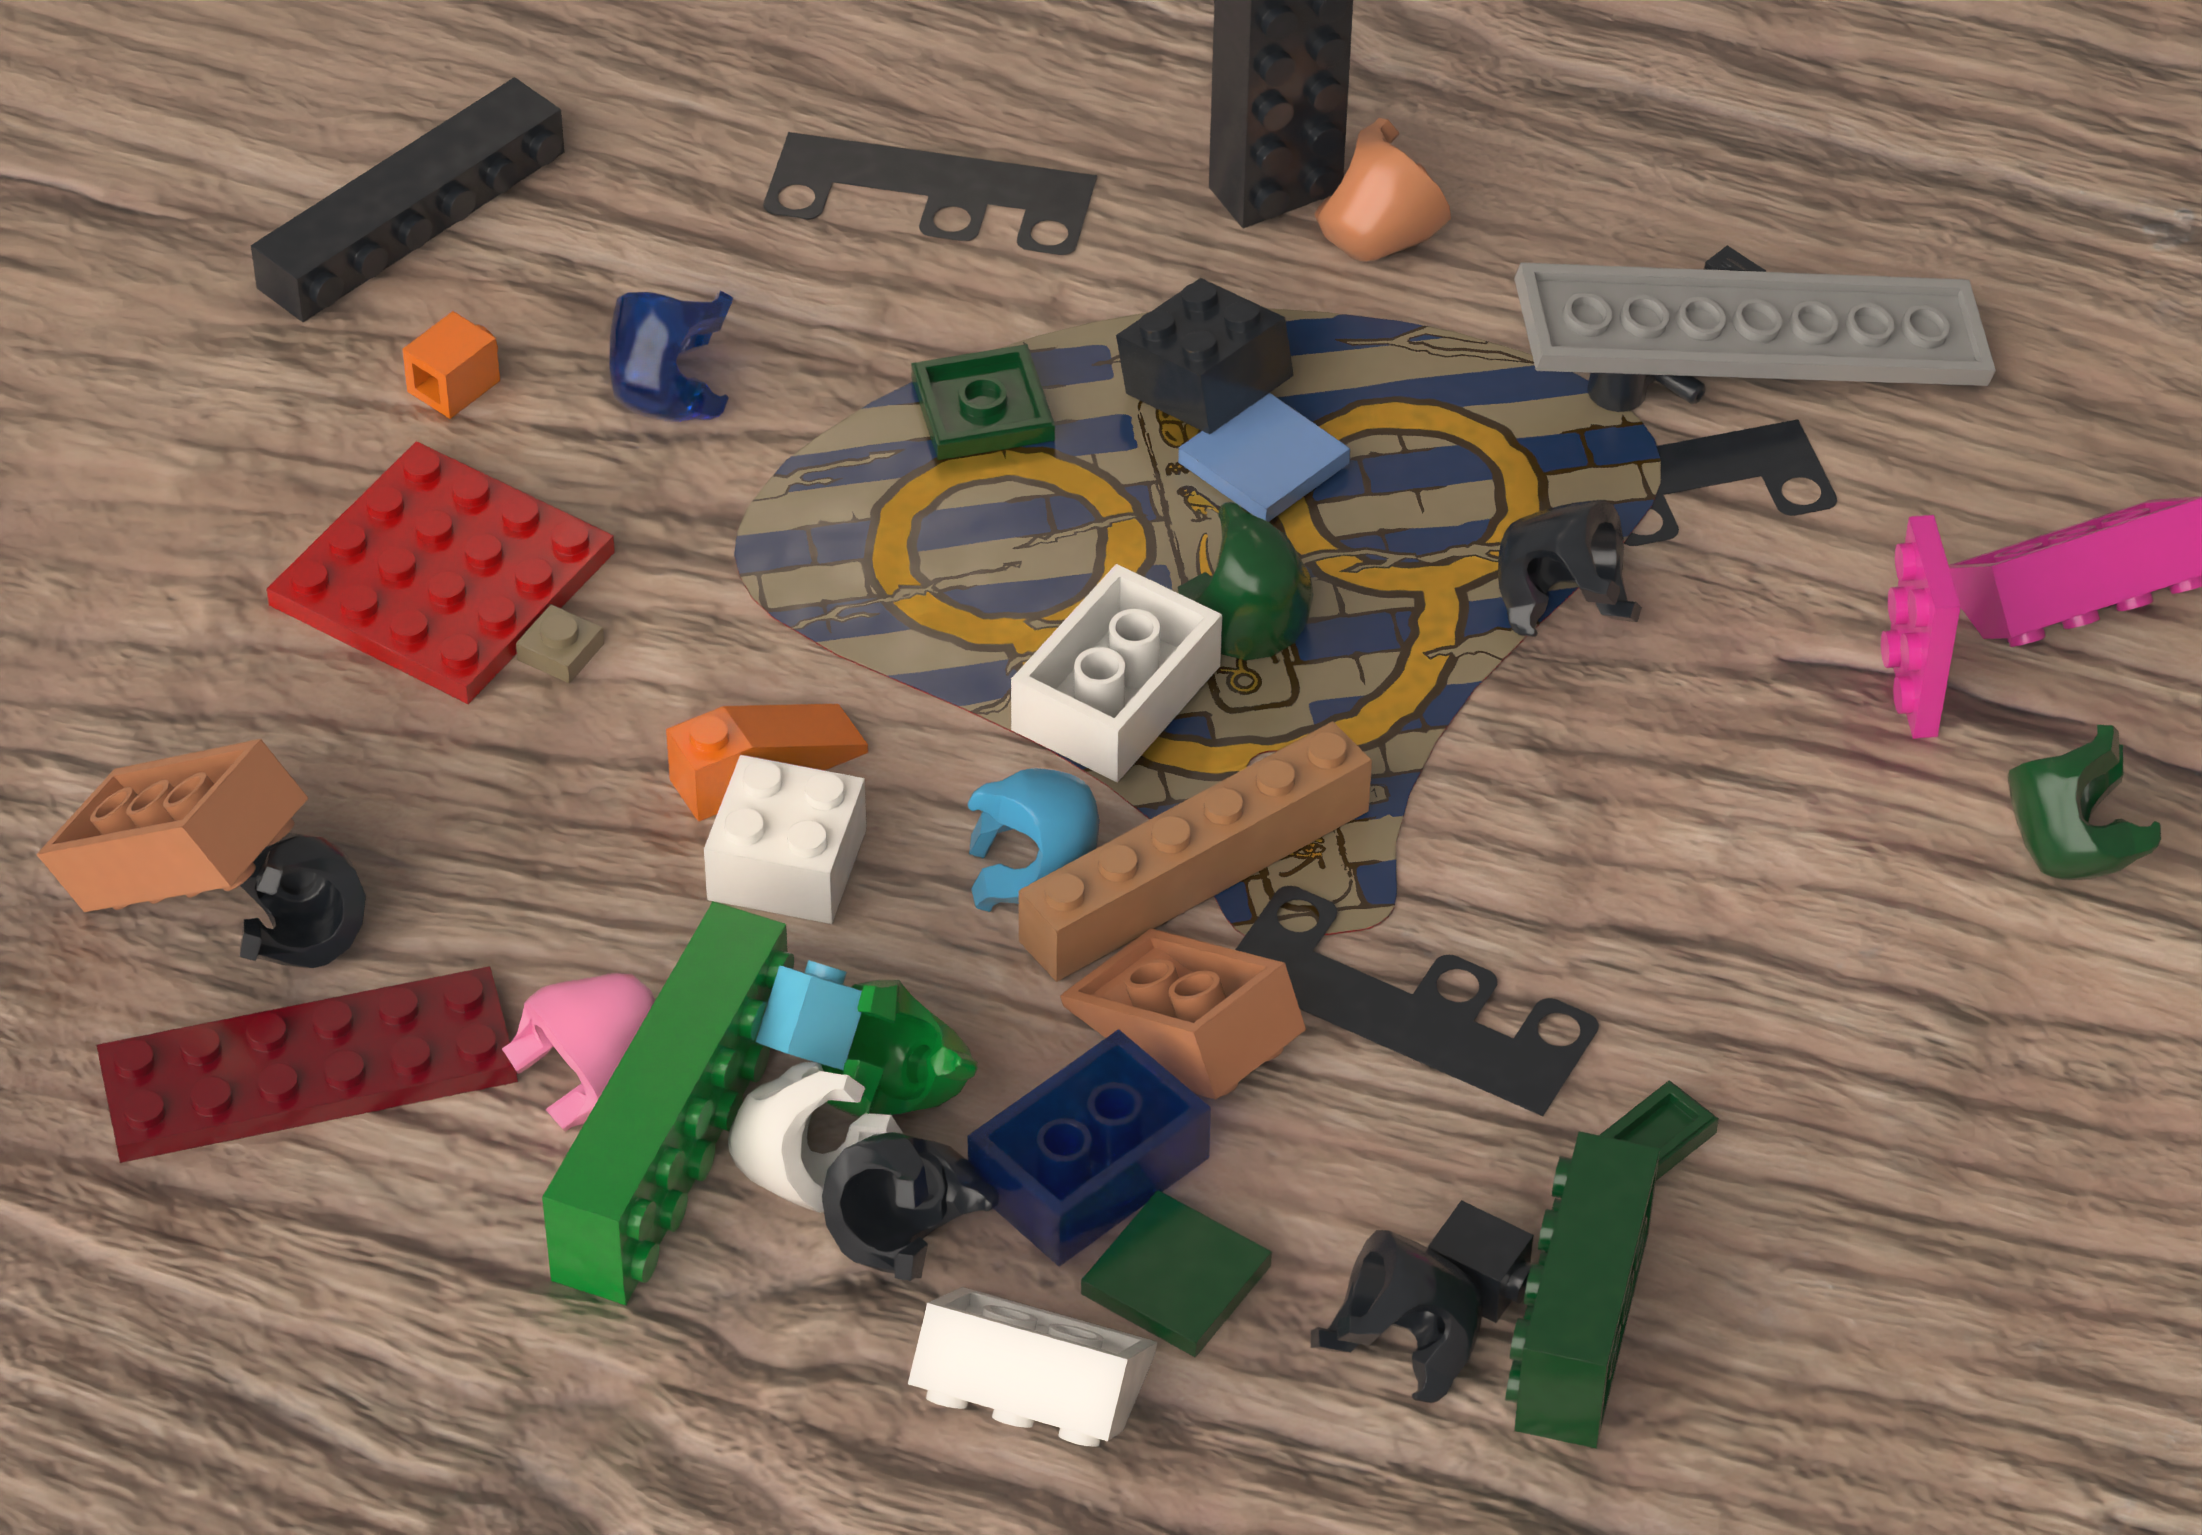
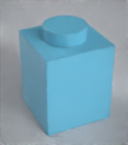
M808 960L805 972L780 965L756 1043L786 1054L844 1070V1064L861 1016L857 1006L862 991L843 985L847 972Z

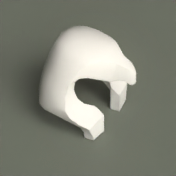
M803 1062L792 1066L779 1078L758 1086L747 1095L731 1125L728 1147L736 1166L750 1181L796 1205L822 1213L824 1212L822 1193L827 1169L845 1148L874 1134L889 1132L903 1134L892 1115L865 1113L849 1126L845 1142L836 1151L825 1154L811 1151L807 1143V1132L812 1112L828 1100L860 1102L865 1087L849 1075L824 1072L820 1063Z

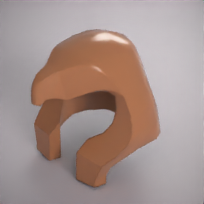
M1378 118L1373 124L1359 132L1350 167L1341 184L1331 197L1328 196L1321 203L1314 214L1325 238L1348 256L1358 261L1378 260L1430 239L1451 220L1450 206L1441 189L1430 178L1420 163H1415L1404 152L1391 144L1397 138L1399 132L1388 119Z

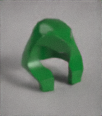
M875 980L852 986V988L862 991L857 1006L861 1016L844 1064V1070L821 1064L824 1072L849 1075L865 1087L860 1102L827 1101L834 1108L857 1118H860L865 1113L895 1115L938 1107L957 1096L966 1082L975 1076L978 1069V1062L972 1058L970 1049L958 1034L915 999L900 980Z

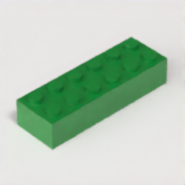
M712 901L542 1196L551 1281L627 1305L639 1281L647 1283L652 1277L658 1262L661 1241L668 1230L675 1232L679 1228L686 1212L688 1193L695 1180L703 1181L709 1174L715 1157L716 1142L723 1130L730 1132L731 1125L743 1103V1094L750 1081L759 1082L766 1070L770 1047L756 1043V1038L779 966L791 969L794 967V955L788 953L785 923Z

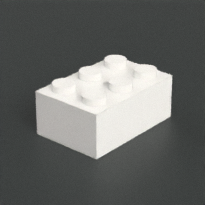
M1115 564L1011 678V730L1118 783L1220 667L1222 614Z

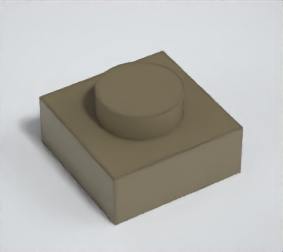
M550 604L517 641V660L570 683L604 645L603 627Z

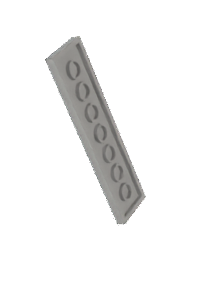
M1520 263L1514 278L1536 371L1988 386L1996 371L1970 280L1547 263Z

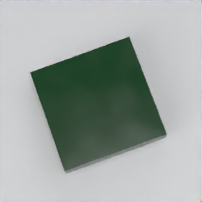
M1028 344L911 363V379L937 460L1055 441V424Z
M1157 1190L1081 1279V1295L1196 1358L1271 1267L1272 1251Z

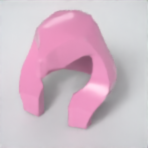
M611 973L544 986L531 995L524 1003L518 1032L511 1043L502 1048L517 1073L520 1074L545 1057L555 1047L566 1063L577 1073L581 1084L545 1109L566 1132L571 1127L586 1122L656 999L652 991L633 974Z

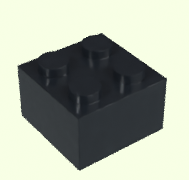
M1202 278L1187 285L1182 291L1151 312L1146 313L1138 321L1116 335L1126 394L1209 435L1294 376L1285 317Z

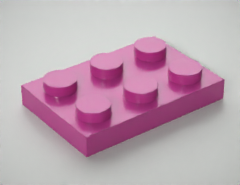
M1934 515L1912 516L1908 519L1905 543H1898L1895 548V568L1898 586L1891 587L1888 591V612L1891 629L1883 631L1881 634V655L1885 668H1893L1895 672L1893 694L1896 711L1898 714H1906L1912 737L1916 739L1938 737L1961 606Z

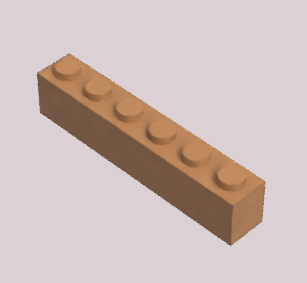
M1333 721L1020 889L1019 942L1056 982L1135 940L1150 928L1155 929L1368 812L1372 760Z

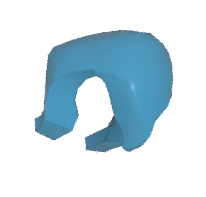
M1042 768L1021 770L1002 781L982 785L973 792L968 801V808L971 811H982L971 834L969 854L984 858L997 834L1012 829L1032 838L1039 848L1036 860L1026 868L1013 869L1003 864L982 868L971 888L977 909L991 912L993 906L1000 902L1019 904L1020 889L1097 848L1100 819L1096 800L1090 787L1083 780L1072 774Z

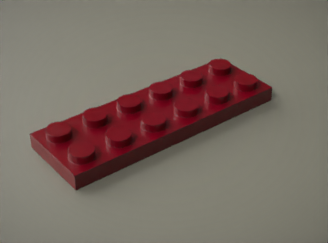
M490 966L96 1045L120 1163L518 1082L517 1071L502 1050V1048L510 1043Z

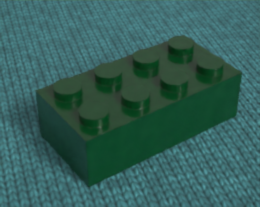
M1579 1131L1572 1158L1559 1157L1552 1188V1197L1557 1198L1554 1200L1552 1210H1545L1538 1242V1250H1541L1538 1264L1532 1263L1524 1296V1304L1527 1305L1524 1319H1517L1510 1350V1359L1513 1362L1508 1378L1505 1401L1517 1403L1514 1431L1597 1449L1649 1235L1660 1148Z

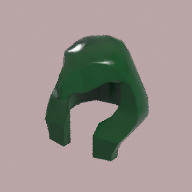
M1226 502L1221 505L1218 513L1221 521L1222 541L1213 578L1207 572H1203L1177 587L1178 593L1222 614V655L1246 661L1271 657L1294 644L1308 622L1314 595L1311 576L1286 534L1266 520L1247 513L1238 504Z
M2097 725L2098 734L2092 742L2068 753L2025 762L2009 770L2007 778L2012 808L2025 847L2040 871L2050 877L2062 880H2083L2112 874L2123 870L2136 860L2153 853L2160 844L2161 825L2156 821L2150 826L2141 827L2122 818L2115 819L2114 822L2104 826L2089 824L2091 814L2122 782L2123 745L2119 744V731L2113 725Z

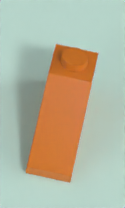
M839 704L722 706L666 729L670 781L698 822L717 815L740 755L825 771L868 753L867 742Z

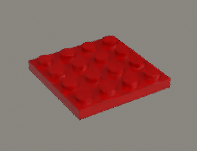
M416 441L266 588L268 604L367 655L469 704L517 655V641L550 604L561 609L615 553L614 535Z

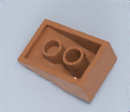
M1152 928L1060 995L1063 1007L1170 1087L1215 1100L1235 1090L1239 1081L1264 1062L1279 1056L1287 1044L1306 1030L1284 962Z

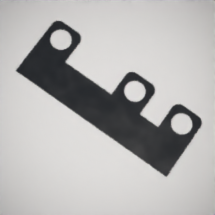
M788 132L763 206L771 214L804 219L815 218L823 211L832 182L926 195L928 199L919 224L920 231L930 237L969 241L978 235L987 204L1025 209L1017 236L1018 246L1029 251L1067 255L1076 249L1097 175ZM804 185L813 190L815 200L806 208L789 209L779 203L778 194L787 186ZM959 207L969 213L971 221L966 228L950 232L938 228L934 224L933 217L942 208ZM1053 220L1066 226L1068 236L1060 244L1042 245L1031 237V229L1041 221Z
M1798 419L1659 445L1657 449L1661 460V483L1650 509L1656 511L1661 516L1663 525L1658 532L1651 535L1631 533L1624 544L1639 546L1670 540L1677 536L1679 527L1664 497L1666 494L1761 476L1777 509L1789 516L1830 509L1836 505L1837 496ZM1792 478H1807L1814 481L1820 487L1821 495L1812 504H1794L1783 496V484Z
M1284 886L1276 891L1235 949L1284 962L1300 1010L1540 1116H1544L1599 1028L1598 1021L1593 1015L1553 998L1542 999L1536 1003L1514 1038L1475 1022L1474 1020L1497 987V977L1490 970L1455 955L1438 957L1414 993L1411 994L1319 954L1313 950L1337 917V908L1331 901L1296 886ZM1288 901H1307L1318 910L1319 921L1308 931L1293 932L1284 928L1279 923L1277 918L1279 908ZM1453 969L1468 971L1478 980V993L1468 1001H1450L1444 998L1437 989V980L1440 975ZM1552 1013L1569 1015L1578 1022L1580 1035L1575 1042L1567 1046L1548 1044L1539 1036L1538 1024L1540 1020Z

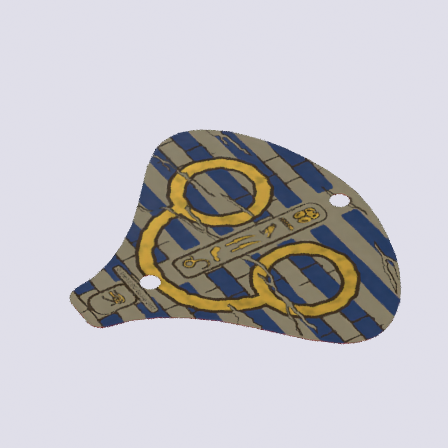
M1267 308L1285 317L1294 374L1293 377L1270 393L1350 448V461L1348 465L1269 521L1271 525L1286 534L1311 576L1314 595L1308 622L1296 642L1274 656L1246 661L1221 654L1220 667L1118 783L1057 752L1048 750L1108 786L1150 820L1247 768L1249 762L1257 755L1266 752H1276L1333 721L1372 760L1369 811L1214 896L1226 920L1236 931L1245 936L1279 888L1296 886L1329 900L1336 906L1337 917L1324 934L1331 935L1372 928L1382 923L1393 911L1397 897L1396 842L1410 793L1436 742L1470 695L1527 637L1518 635L1511 628L1506 606L1499 589L1498 557L1501 540L1507 528L1518 519L1539 511L1576 502L1604 500L1612 503L1618 512L1625 542L1653 505L1661 483V460L1654 437L1632 411L1616 412L1598 406L1588 394V380L1573 372L1536 371L1531 354L1458 332L1403 321L1330 312ZM1141 313L1090 322L1038 335L1001 347L1006 348L1028 344L1055 424V441L937 460L913 382H910L870 402L817 436L788 458L746 509L737 531L734 557L739 576L751 598L773 619L841 658L964 709L1024 737L1011 730V678L1115 564L1177 593V587L1203 572H1207L1213 578L1222 541L1221 521L1218 516L1219 509L1226 502H1235L1178 463L1179 447L1200 433L1201 430L1126 394L1116 335L1146 314ZM1559 582L1549 588L1547 593L1549 600L1546 610L1538 619L1535 629L1579 589L1577 583ZM1292 900L1284 903L1279 908L1277 918L1284 928L1293 932H1304L1312 929L1318 923L1319 913L1316 907L1307 901Z

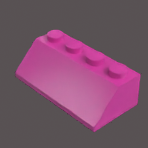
M2202 496L2148 500L1950 564L1949 568L1961 609L1983 639L2007 638L2009 647H2015L2045 638L2044 627L2062 622L2063 629L2076 628L2100 620L2098 609L2116 604L2117 611H2126L2154 602L2151 592L2168 586L2171 594L2202 587Z

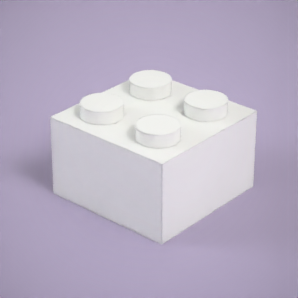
M740 755L704 847L707 900L832 924L866 832L865 778Z

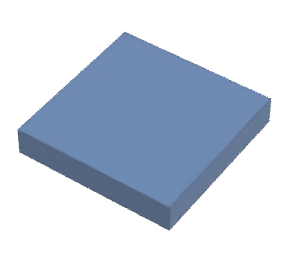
M1268 393L1210 435L1201 431L1180 446L1178 463L1252 515L1269 522L1348 465L1350 461V448L1283 401Z

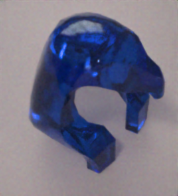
M721 290L715 295L712 302L682 301L651 292H629L618 297L613 311L609 340V371L614 398L622 406L634 413L667 422L711 420L719 417L725 410L729 399L728 396L725 394L720 397L713 393L706 383L701 380L683 375L678 369L676 360L679 355L695 351L709 344L712 333L721 330L733 297Z

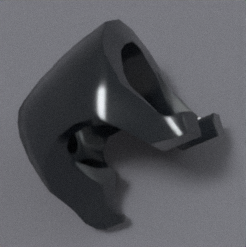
M1593 500L1565 504L1520 518L1511 523L1507 528L1500 545L1498 582L1506 606L1509 624L1515 633L1530 637L1538 635L1535 626L1546 610L1549 600L1547 596L1548 590L1552 585L1559 582L1577 583L1586 601L1596 603L1602 615L1615 620L1638 622L1642 607L1637 602L1627 600L1622 577L1624 538L1620 516L1612 503L1604 500Z
M288 833L277 843L265 847L253 861L256 865L254 873L240 886L263 908L272 923L273 929L266 928L259 918L244 919L240 957L253 961L262 959L280 965L317 968L328 965L351 947L363 925L366 895L352 862L340 847L317 836Z
M889 1132L874 1134L845 1148L827 1169L822 1203L826 1226L844 1255L855 1263L882 1272L893 1273L897 1279L911 1281L914 1278L922 1277L928 1243L923 1240L938 1227L963 1214L992 1210L999 1203V1194L995 1187L983 1180L971 1162L952 1147L927 1139Z
M1376 1230L1366 1240L1355 1261L1344 1303L1328 1329L1317 1327L1311 1330L1310 1348L1351 1353L1359 1344L1369 1346L1391 1325L1408 1329L1417 1340V1349L1412 1354V1367L1418 1384L1417 1391L1412 1394V1398L1416 1401L1427 1403L1437 1402L1447 1394L1454 1379L1469 1361L1480 1331L1483 1313V1297L1480 1287L1468 1274L1431 1249L1392 1231Z

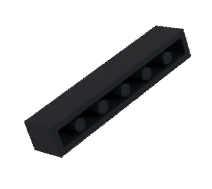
M512 78L251 245L256 288L301 322H305L565 153L561 109L517 78Z

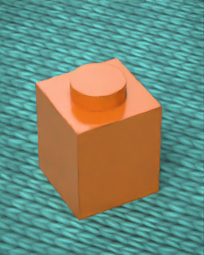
M454 311L402 349L407 392L449 419L500 382L496 337L484 326L475 325Z

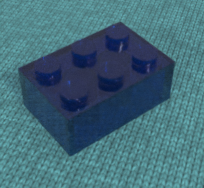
M1118 1029L967 1136L968 1161L971 1162L984 1181L996 1188L999 1194V1203L993 1209L1060 1267L1144 1206L1157 1190L1163 1192L1209 1159L1211 1107Z

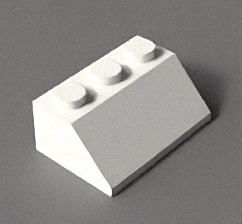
M961 1287L927 1303L908 1384L927 1389L926 1399L933 1403L951 1408L965 1409L969 1401L993 1408L992 1418L999 1422L1030 1428L1033 1427L1034 1420L1060 1427L1058 1436L1066 1441L1097 1447L1101 1439L1109 1441L1123 1432L1155 1355L1157 1342Z

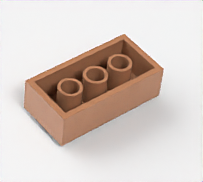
M262 739L116 768L36 855L84 912L112 907L114 910H120L129 904L146 901L155 904L165 898L181 895L191 898L204 891L216 889L230 891L243 884L254 873L256 865L253 861L265 847L277 843L291 831L295 824L292 817L308 800V797Z

